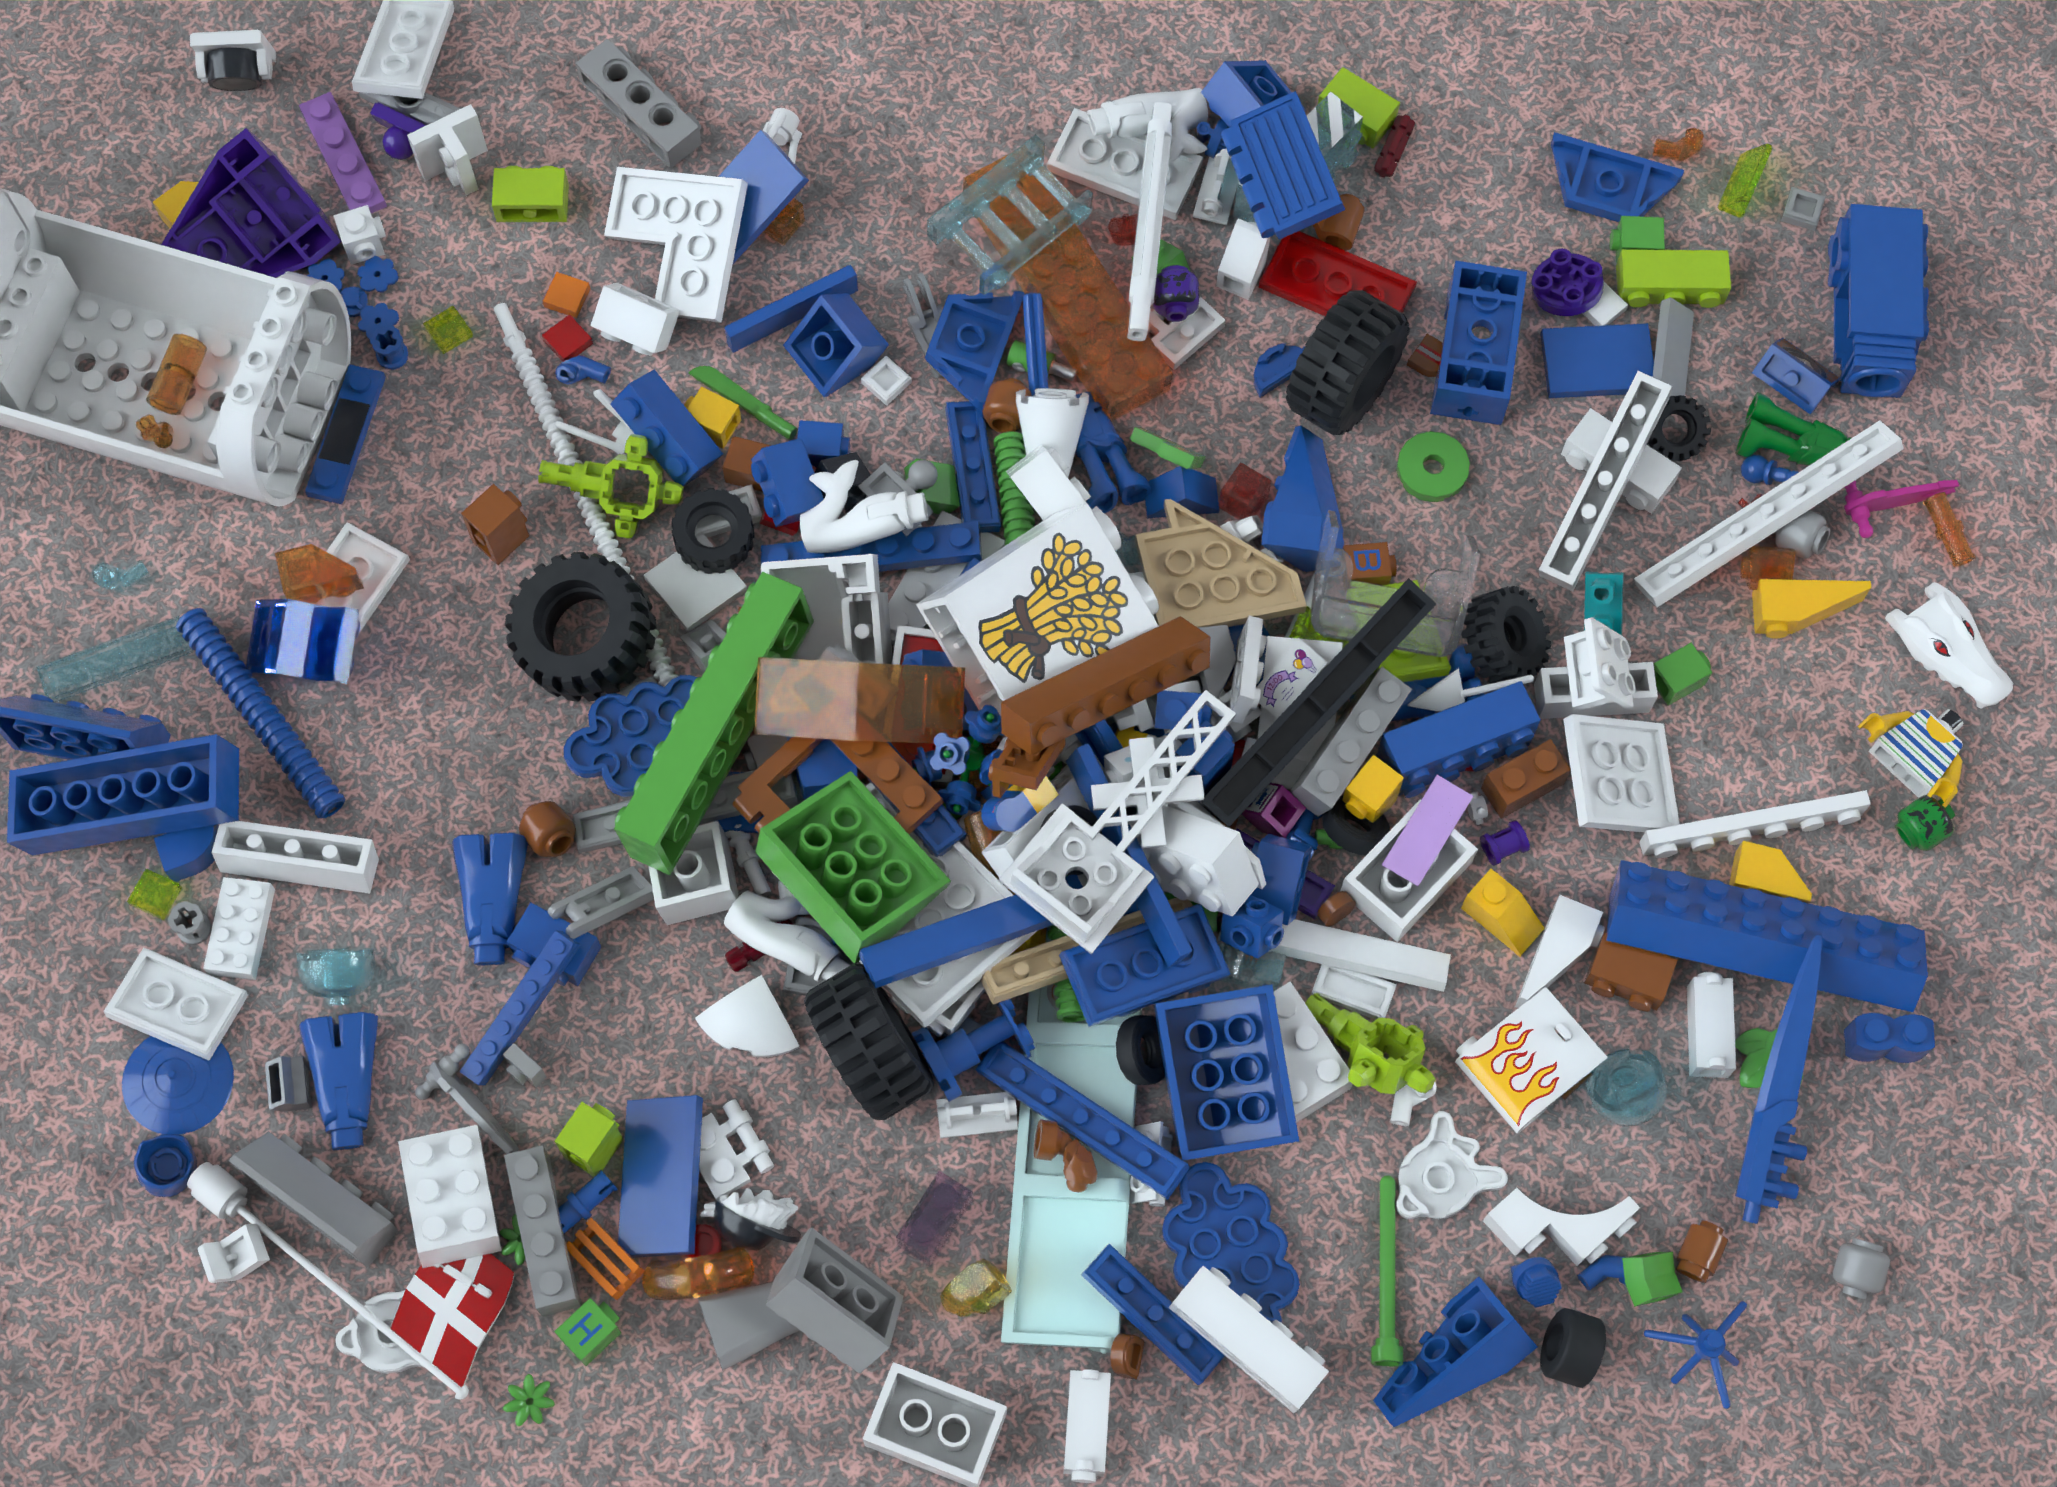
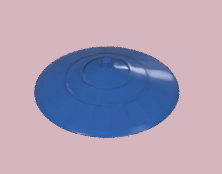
M150 1036L133 1051L125 1066L122 1078V1094L126 1107L138 1123L156 1133L180 1135L198 1130L210 1123L222 1111L230 1097L234 1081L232 1060L221 1042L209 1061Z

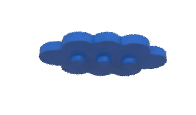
M680 675L672 679L665 687L654 682H642L636 685L627 697L617 693L599 697L591 705L588 713L590 727L573 732L566 740L563 749L564 759L569 770L583 778L602 776L607 788L614 794L623 797L633 796L637 779L641 774H646L652 764V757L656 746L667 738L671 731L673 717L679 709H683L690 698L691 686L697 677Z
M1202 1162L1192 1165L1180 1182L1179 1193L1182 1204L1168 1212L1162 1227L1164 1242L1171 1251L1177 1254L1173 1267L1174 1279L1184 1289L1202 1266L1208 1270L1214 1267L1230 1280L1231 1283L1228 1287L1241 1297L1245 1293L1253 1298L1262 1307L1259 1313L1271 1323L1274 1320L1282 1323L1279 1311L1292 1304L1298 1294L1300 1283L1294 1267L1284 1260L1288 1247L1287 1236L1279 1226L1269 1221L1271 1214L1269 1198L1256 1185L1244 1183L1232 1186L1225 1171L1216 1164Z

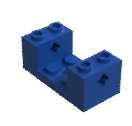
M1455 261L1447 292L1444 313L1446 325L1440 365L1434 383L1430 414L1502 425L1511 396L1527 271ZM1480 326L1485 327L1490 331L1491 337L1479 339L1474 336L1472 329Z

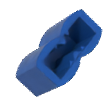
M1867 1013L1854 1018L1844 1029L1845 1056L1857 1061L1871 1062L1885 1057L1898 1063H1912L1921 1060L1935 1048L1933 1020L1922 1015L1909 1014L1893 1019L1884 1014Z

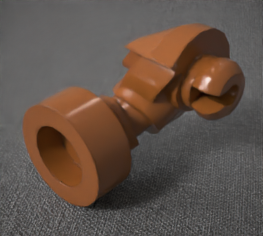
M1040 1119L1034 1140V1158L1051 1161L1058 1154L1062 1155L1065 1164L1063 1172L1065 1179H1067V1188L1077 1193L1085 1191L1088 1184H1093L1097 1180L1098 1172L1091 1151L1082 1146L1077 1138L1072 1140L1069 1134L1060 1129L1056 1121Z

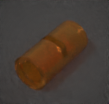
M173 334L147 395L146 401L149 405L167 414H181L207 352V347L201 341L188 335Z

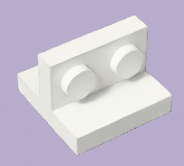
M471 104L407 135L418 169L425 181L446 172L452 185L455 187L460 184L465 195L479 190L470 159L488 151L478 116Z

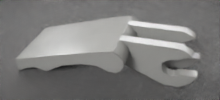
M920 272L917 274L919 278L917 283L928 307L927 310L922 311L915 289L908 278L903 279L905 284L903 288L915 314L907 318V323L925 356L943 309L940 305L936 306L929 284L924 274ZM929 364L935 377H941L942 375Z

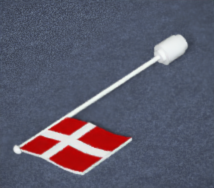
M205 1162L191 1174L187 1182V1187L192 1190L191 1195L219 1219H225L228 1216L233 1218L240 1214L251 1224L257 1223L259 1230L452 1389L456 1393V1399L462 1400L467 1397L469 1389L465 1383L477 1351L505 1306L512 1288L515 1274L510 1268L491 1253L441 1264L444 1267L448 1264L474 1280V1285L477 1286L480 1283L490 1289L492 1295L487 1298L474 1290L475 1287L472 1285L469 1288L444 1273V1268L442 1267L436 1268L431 1266L422 1268V1265H420L404 1292L390 1328L245 1208L247 1204V1198H245L247 1188L221 1166H213L211 1163Z

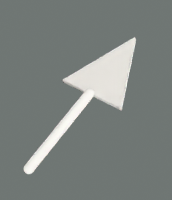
M1458 668L1411 701L1408 706L1441 712L1464 703V697L1495 691L1522 681L1523 684L1534 681V676L1527 675L1463 690Z

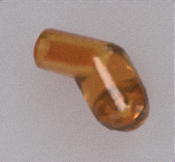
M1689 128L1686 130L1685 137L1677 142L1656 138L1652 155L1675 161H1684L1701 150L1704 134L1700 129Z
M150 414L136 421V427L140 430V436L144 440L155 442L158 447L164 449L172 444L174 430L167 422L156 423L155 418Z

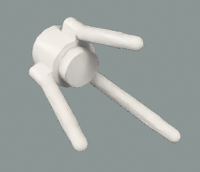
M777 108L774 110L770 121L766 122L763 131L777 145H785L787 142H790L788 157L795 164L797 147L802 133L797 130L800 120L792 111L785 108Z
M601 389L595 390L594 396L621 421L612 433V436L617 439L616 442L561 421L555 422L557 428L607 447L617 454H624L626 440L631 434H634L610 403L613 400Z

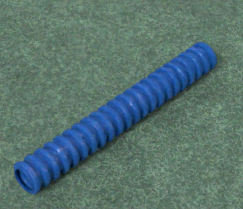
M196 608L183 614L176 624V629L179 633H183L182 637L184 640L189 642L192 650L196 651L195 654L199 659H202V664L209 668L210 675L215 677L218 685L222 686V691L225 694H229V700L235 703L237 711L242 712L241 716L244 720L248 721L249 727L255 730V735L258 738H262L263 746L268 747L269 754L275 756V762L278 765H282V771L288 774L290 782L295 783L294 787L296 790L302 792V798L308 801V806L311 809L315 810L314 813L317 818H327L339 811L346 800L344 795L338 793L339 789L336 785L331 784V778L325 775L326 772L323 767L318 766L319 762L317 759L311 758V751L305 749L306 745L302 740H298L299 736L296 731H291L292 726L290 723L285 722L284 715L278 713V707L272 704L269 696L265 695L266 692L263 687H258L259 682L257 679L252 678L251 671L246 669L243 661L239 660L240 657L236 652H233L232 646L226 643L224 635L219 634L220 631L217 626L213 625L212 619L206 617V611L203 608ZM334 807L337 808V809L334 810L333 812L328 813V812H329L331 809H333Z

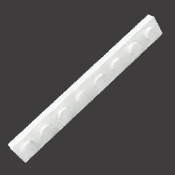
M1879 420L1635 577L1634 580L1637 587L1656 607L1661 606L1903 450L1901 438Z

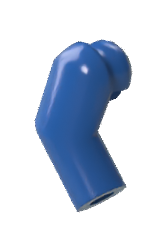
M578 355L562 362L556 368L555 375L558 381L567 385L588 377L605 384L611 373V367Z
M1603 1255L1577 1275L1578 1279L1589 1291L1607 1277L1619 1278L1620 1283L1626 1285L1622 1260L1625 1256Z

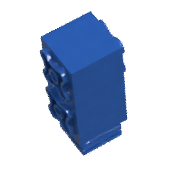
M1851 204L1845 217L1839 218L1835 234L1830 236L1828 255L1830 258L1828 286L1834 288L1833 364H1840L1841 393L1858 394L1866 397L1900 398L1916 373L1915 361L1921 341H1926L1929 332V321L1927 318L1929 290L1928 287H1923V277L1926 276L1928 270V256L1926 252L1928 225L1923 224L1922 209Z

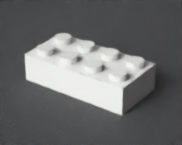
M223 877L203 967L208 975L256 980L275 888L271 883Z

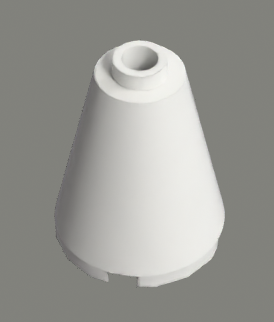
M1037 388L1035 389V396H1025L1026 389L1017 391L1016 405L1026 456L1040 445L1047 451L1053 447L1069 468L1063 472L1069 478L1088 406L1089 395L1083 392L1080 398H1076V390Z

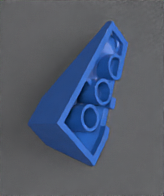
M1302 425L1296 426L1284 457L1285 472L1282 476L1277 477L1274 484L1278 490L1274 501L1267 503L1264 512L1261 545L1301 571L1310 572L1316 569L1341 565V555L1344 546L1343 527L1323 440Z
M1480 1276L1446 1304L1441 1311L1446 1319L1434 1334L1428 1331L1423 1334L1419 1340L1423 1347L1413 1361L1403 1362V1365L1397 1368L1373 1401L1393 1427L1506 1374L1538 1348Z

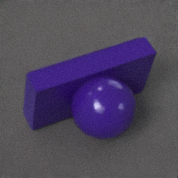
M375 102L370 114L378 124L389 128L384 133L382 141L386 154L398 160L411 157L413 151L407 135L426 125L379 102Z

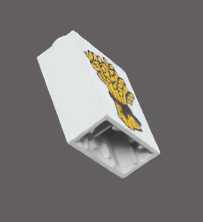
M1088 503L1056 512L916 604L978 710H981L984 705H991L997 709L1001 716L1002 701L1159 627L1153 617L1159 610L1158 601L1153 590L1141 577L1137 575L1129 576L1115 552L1121 547V538L1116 526L1103 512L1099 510L1092 512Z

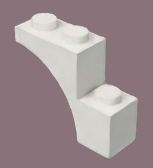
M1516 1188L1487 1214L1483 1222L1515 1257L1523 1249L1530 1254L1547 1239L1542 1234L1544 1231L1570 1260L1578 1266L1585 1259L1590 1264L1596 1261L1608 1249L1603 1242L1613 1233L1618 1238H1621L1637 1223L1632 1216L1640 1207L1628 1196L1614 1207L1601 1212L1585 1215L1564 1214L1540 1206Z

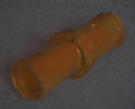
M1937 493L1923 501L1936 527L1934 531L1937 540H1942L1952 561L1953 568L1973 561L1976 557L1972 553L1962 530L1965 527L1962 520L1956 519L1946 493Z

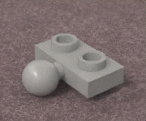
M919 460L911 465L908 472L909 478L904 481L885 462L858 487L867 497L878 493H899L902 491L912 495L917 494L915 491L918 489L932 487L937 480L938 473L933 463L927 460ZM926 503L927 513L929 517L933 513V510ZM922 522L914 523L913 529H907L905 526V529L901 532L907 537Z

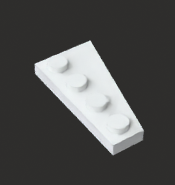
M942 511L933 526L962 523V520ZM988 532L981 533L982 561L1003 548L1005 540ZM969 562L910 568L907 570L889 601L891 644L895 645L898 625L925 629L929 627L916 604L957 578Z

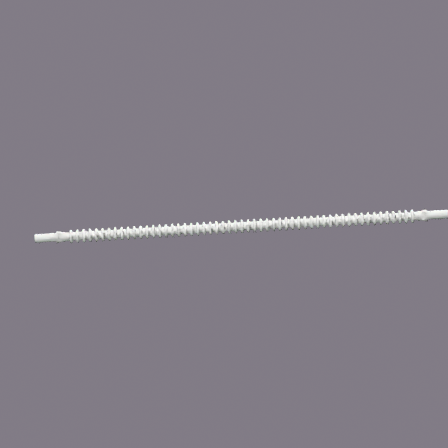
M497 304L494 307V312L505 334L503 341L505 346L510 347V350L513 352L511 359L516 363V370L520 371L519 377L524 380L523 386L528 388L527 395L532 397L530 400L531 404L536 405L534 410L535 413L540 414L538 419L543 423V430L548 431L546 437L551 440L550 446L555 448L554 455L559 457L558 463L574 466L575 463L583 464L582 461L578 460L579 454L574 451L575 445L569 443L571 436L566 434L567 431L555 426L556 421L563 422V419L558 417L560 412L555 408V401L551 400L552 394L547 391L548 385L543 382L544 376L539 374L540 367L535 365L536 359L531 357L533 354L532 350L526 348L524 333L518 330L507 304ZM575 492L573 497L579 501L577 506L579 509H583L581 515L587 518L585 524L591 527L589 533L595 536L593 542L599 545L597 551L603 554L602 556H605L609 562L615 561L629 574L631 571L630 567L624 566L627 562L626 558L621 557L622 549L617 548L619 543L613 539L615 534L609 530L611 527L610 523L605 521L607 516L601 513L603 508L600 504H597L599 499L582 497L580 492ZM657 629L650 630V633L656 640L654 649L646 650L648 652L646 656L649 658V661H652L650 669L656 670L654 678L660 680L658 684L665 687L678 675L673 674L675 667L669 665L671 658L665 656L667 649L661 647L663 640L657 638L659 631ZM738 824L735 826V828H739L742 825ZM732 830L725 832L728 838H732L729 845L735 847L738 855L736 861L740 867H744L755 893L763 897L769 896L772 892L758 863L760 857L749 843L751 835L742 831Z

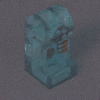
M1218 944L1231 973L1227 978L1219 980L1220 982L1244 989L1271 984L1274 991L1279 988L1286 955L1271 951V954L1265 953L1257 959L1244 954L1228 944Z

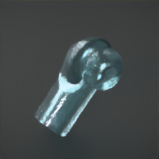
M141 560L126 569L111 566L105 562L96 564L92 569L93 580L97 585L117 592H124L151 575Z

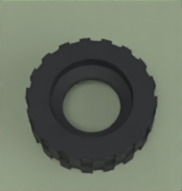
M708 488L706 491H696L694 495L683 499V503L677 506L675 510V517H672L671 525L673 530L671 531L676 551L681 555L682 561L685 564L691 565L692 569L696 571L701 570L706 574H712V572L725 573L728 569L733 570L738 567L741 561L744 562L746 560L748 552L752 551L755 532L748 506L745 502H741L740 497L736 494H730L727 490ZM718 515L730 523L731 535L721 546L707 547L697 540L695 528L698 522L706 516Z

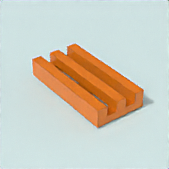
M591 1217L586 1222L588 1227L584 1231L579 1229L576 1232L575 1236L577 1238L573 1243L570 1241L566 1243L567 1250L612 1298L618 1300L645 1270ZM595 1234L631 1269L627 1276L591 1240ZM584 1246L620 1282L617 1287L582 1253L581 1249Z

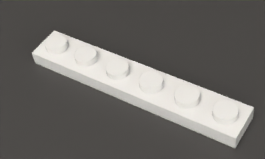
M1867 790L1646 830L1640 840V846L1643 856L1655 854L1656 858H1666L1677 854L1678 849L1692 847L1694 852L1704 851L1714 847L1716 842L1727 840L1730 845L1741 844L1742 841H1749L1751 836L1765 834L1766 838H1775L1786 834L1788 829L1801 827L1802 831H1813L1823 827L1825 822L1838 820L1839 825H1846L1860 820L1871 803Z

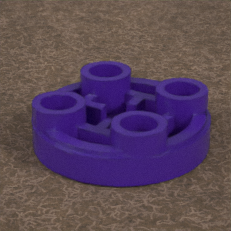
M1567 249L1554 250L1550 258L1543 261L1533 273L1531 281L1533 298L1540 308L1553 315L1574 316L1582 314L1593 308L1603 294L1602 266L1586 256L1571 253Z

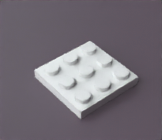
M1571 714L1563 719L1579 827L1646 832V830L1679 825L1663 723Z

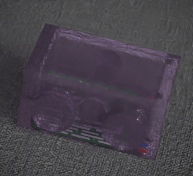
M938 1171L896 1236L897 1246L931 1267L973 1202V1191L943 1172Z

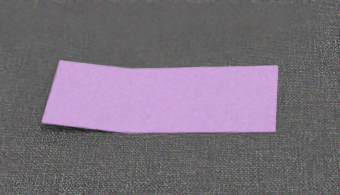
M1436 775L1382 863V866L1419 886L1473 798V795Z

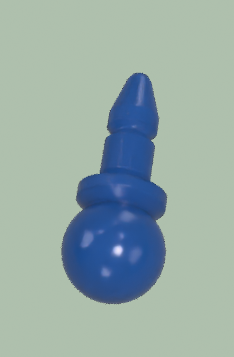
M1751 455L1741 465L1742 476L1751 483H1761L1764 481L1766 485H1771L1773 480L1783 483L1799 473L1795 470L1790 471V469L1778 467L1777 461L1771 460L1768 462L1761 455Z

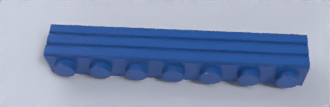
M555 930L460 1070L463 1075L479 1086L488 1083L504 1060L503 1054L516 1042L580 948V943L570 938L563 931Z

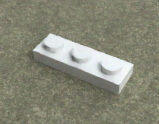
M1250 615L1237 640V661L1234 665L1230 709L1236 713L1232 721L1243 724L1249 710L1255 711L1259 703L1261 689L1256 688V684L1259 683L1264 668V663L1260 662L1259 658H1261L1267 641V636L1262 635L1263 619Z

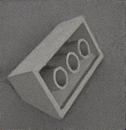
M268 1131L230 1158L229 1162L246 1178L367 1268H369L398 1231L390 1222L394 1217L391 1212L376 1201L371 1207L359 1199L363 1192L348 1180L344 1179L339 1184L329 1177L333 1170L314 1156L309 1162L298 1154L302 1147L286 1134H283L278 1139Z

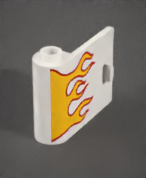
M1545 986L1479 1040L1474 1036L1466 1040L1456 1050L1460 1056L1455 1062L1518 1134L1535 1121L1549 1105L1592 1072L1608 1057Z

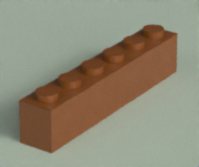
M1177 617L1002 701V734L1029 755H1033L1210 668L1211 637L1183 617Z

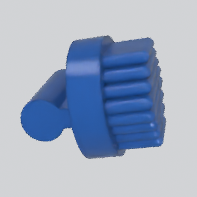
M1222 118L1218 121L1215 129H1212L1210 124L1204 121L1197 125L1196 138L1202 143L1209 142L1205 155L1213 159L1222 149H1226L1221 133L1229 127Z
M1534 1257L1510 1267L1513 1276V1286L1522 1299L1530 1302L1535 1308L1555 1302L1554 1299L1557 1298V1294H1559V1290L1562 1287L1558 1272L1549 1260L1544 1257Z

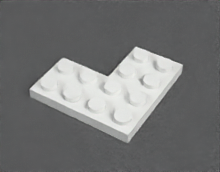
M617 167L604 236L615 240L665 245L655 299L679 309L678 318L721 323L748 183L742 179Z

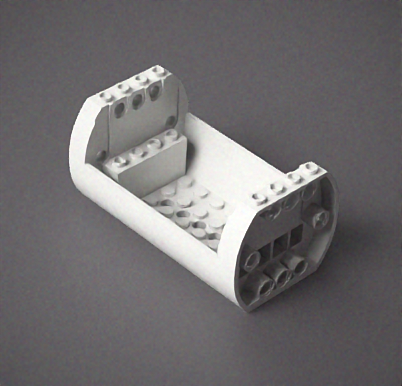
M0 188V425L273 506H285L293 502L331 417L351 361L349 315L343 297L335 285L290 271L285 272V274L278 278H274L40 211L25 196ZM84 359L96 360L93 369L87 372H80L78 370L79 363ZM119 368L129 370L126 379L119 382L111 380V375L115 370ZM149 379H162V385L159 389L155 391L144 390V385ZM188 387L196 389L192 399L188 401L177 399L178 393L182 389ZM225 397L220 411L211 409V404L215 399Z

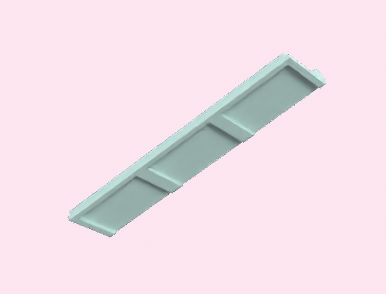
M1046 933V942L1052 941ZM1047 986L1029 992L1026 1028L1034 1041L1035 1049L1030 1051L1032 1057L1028 1059L1134 1128L1137 1085L1127 1080L1120 1070L1116 1057V1038L1121 1024L1132 1016L1142 1015V1008L1140 1011L1129 1016L1116 1017L1088 1027L1086 1019L1079 1022H1063L1057 1019V1010L1051 1005L1047 997ZM1020 1102L1001 1343L1089 1348V1350L1101 1352L1102 1354L1111 1353L1113 1341L1121 1331L1122 1313L1084 1279L1081 1274L1108 1244H1111L1124 1258L1126 1257L1131 1175L1081 1143L1082 1146L1092 1153L1098 1172L1097 1180L1093 1184H1088L1086 1186L1087 1189L1081 1193L1070 1191L1067 1188V1179H1065L1063 1172L1065 1164L1062 1155L1058 1154L1051 1161L1034 1158V1140L1037 1125L1040 1119H1047Z

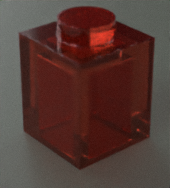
M1240 462L1221 489L1219 508L1239 520L1257 515L1269 497L1272 480Z

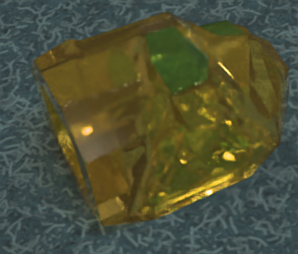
M982 1258L967 1266L950 1281L941 1292L940 1299L945 1310L951 1314H956L960 1317H968L972 1313L985 1315L1005 1299L1012 1290L1000 1270L990 1261Z

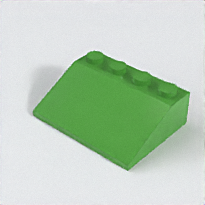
M849 771L762 827L755 853L854 964L861 960L859 957L860 949L893 937L951 883V880L852 771Z

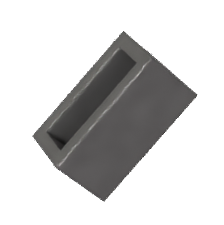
M280 1056L265 1063L269 1110L289 1112L312 1108L308 1061L304 1056Z

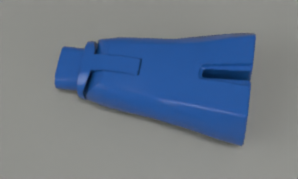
M516 833L491 834L490 844L484 835H459L453 839L452 846L462 896L465 929L469 947L474 949V964L479 966L505 964V949L509 948L507 940L514 930L518 895L528 843L524 835Z
M357 1012L342 1014L338 1016L339 1024L331 1016L308 1018L299 1025L314 1082L319 1112L325 1132L331 1134L332 1150H346L364 1146L363 1130L367 1129L366 1122H368L370 1112L372 1069L378 1016L373 1013Z

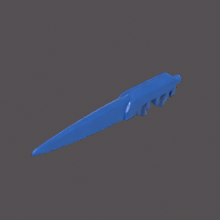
M1816 935L1813 938L1794 982L1773 1042L1757 1105L1753 1112L1735 1193L1736 1197L1746 1200L1742 1218L1746 1222L1758 1224L1762 1205L1778 1209L1779 1201L1776 1200V1196L1794 1200L1798 1195L1799 1187L1797 1184L1781 1181L1780 1178L1782 1173L1786 1174L1788 1166L1784 1165L1785 1157L1804 1161L1807 1155V1146L1789 1142L1790 1134L1795 1135L1796 1127L1787 1122L1795 1118L1798 1107L1797 1098L1809 1045L1818 989L1823 942L1822 935Z

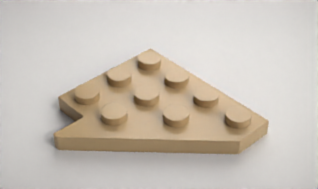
M1171 499L1164 500V510L1169 528L1135 535V543L1145 582L1151 587L1158 601L1159 610L1154 614L1158 626L1181 616L1197 628L1228 625V627L1245 624L1249 615L1268 620L1306 611L1307 605L1297 572Z

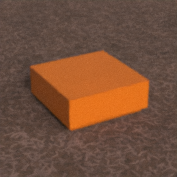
M556 272L542 301L545 308L566 315L570 314L572 317L577 318L591 289L589 282Z

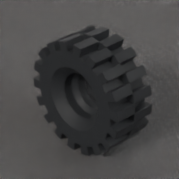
M1507 586L1471 599L1472 603L1467 604L1464 609L1468 614L1462 616L1461 623L1466 625V629L1461 630V635L1468 642V645L1464 646L1466 654L1471 653L1473 657L1470 660L1473 668L1480 667L1478 674L1482 678L1489 677L1488 682L1491 684L1527 675L1536 676L1541 668H1545L1543 663L1548 662L1550 657L1545 652V650L1551 649V641L1546 640V634L1550 633L1549 625L1544 626L1542 621L1546 616L1543 610L1537 611L1536 607L1539 603L1536 599L1528 600L1529 592L1526 590L1519 591L1517 586Z

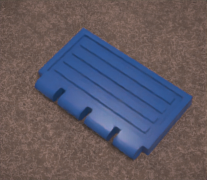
M1296 91L1230 120L1232 126L1222 131L1221 137L1229 156H1231V162L1239 182L1243 184V192L1251 212L1254 213L1253 217L1262 238L1277 235L1280 240L1345 210Z

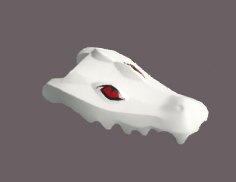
M1933 582L1927 586L1925 594L1930 600L1909 615H1906L1899 609H1894L1886 615V621L1899 634L1913 658L1921 662L1928 671H1936L1942 681H1948L1952 687H1962L1966 693L1975 699L1978 708L1982 709L1986 706L1998 704L2013 690L2012 680L1994 660L1968 608L1959 597L1942 585Z

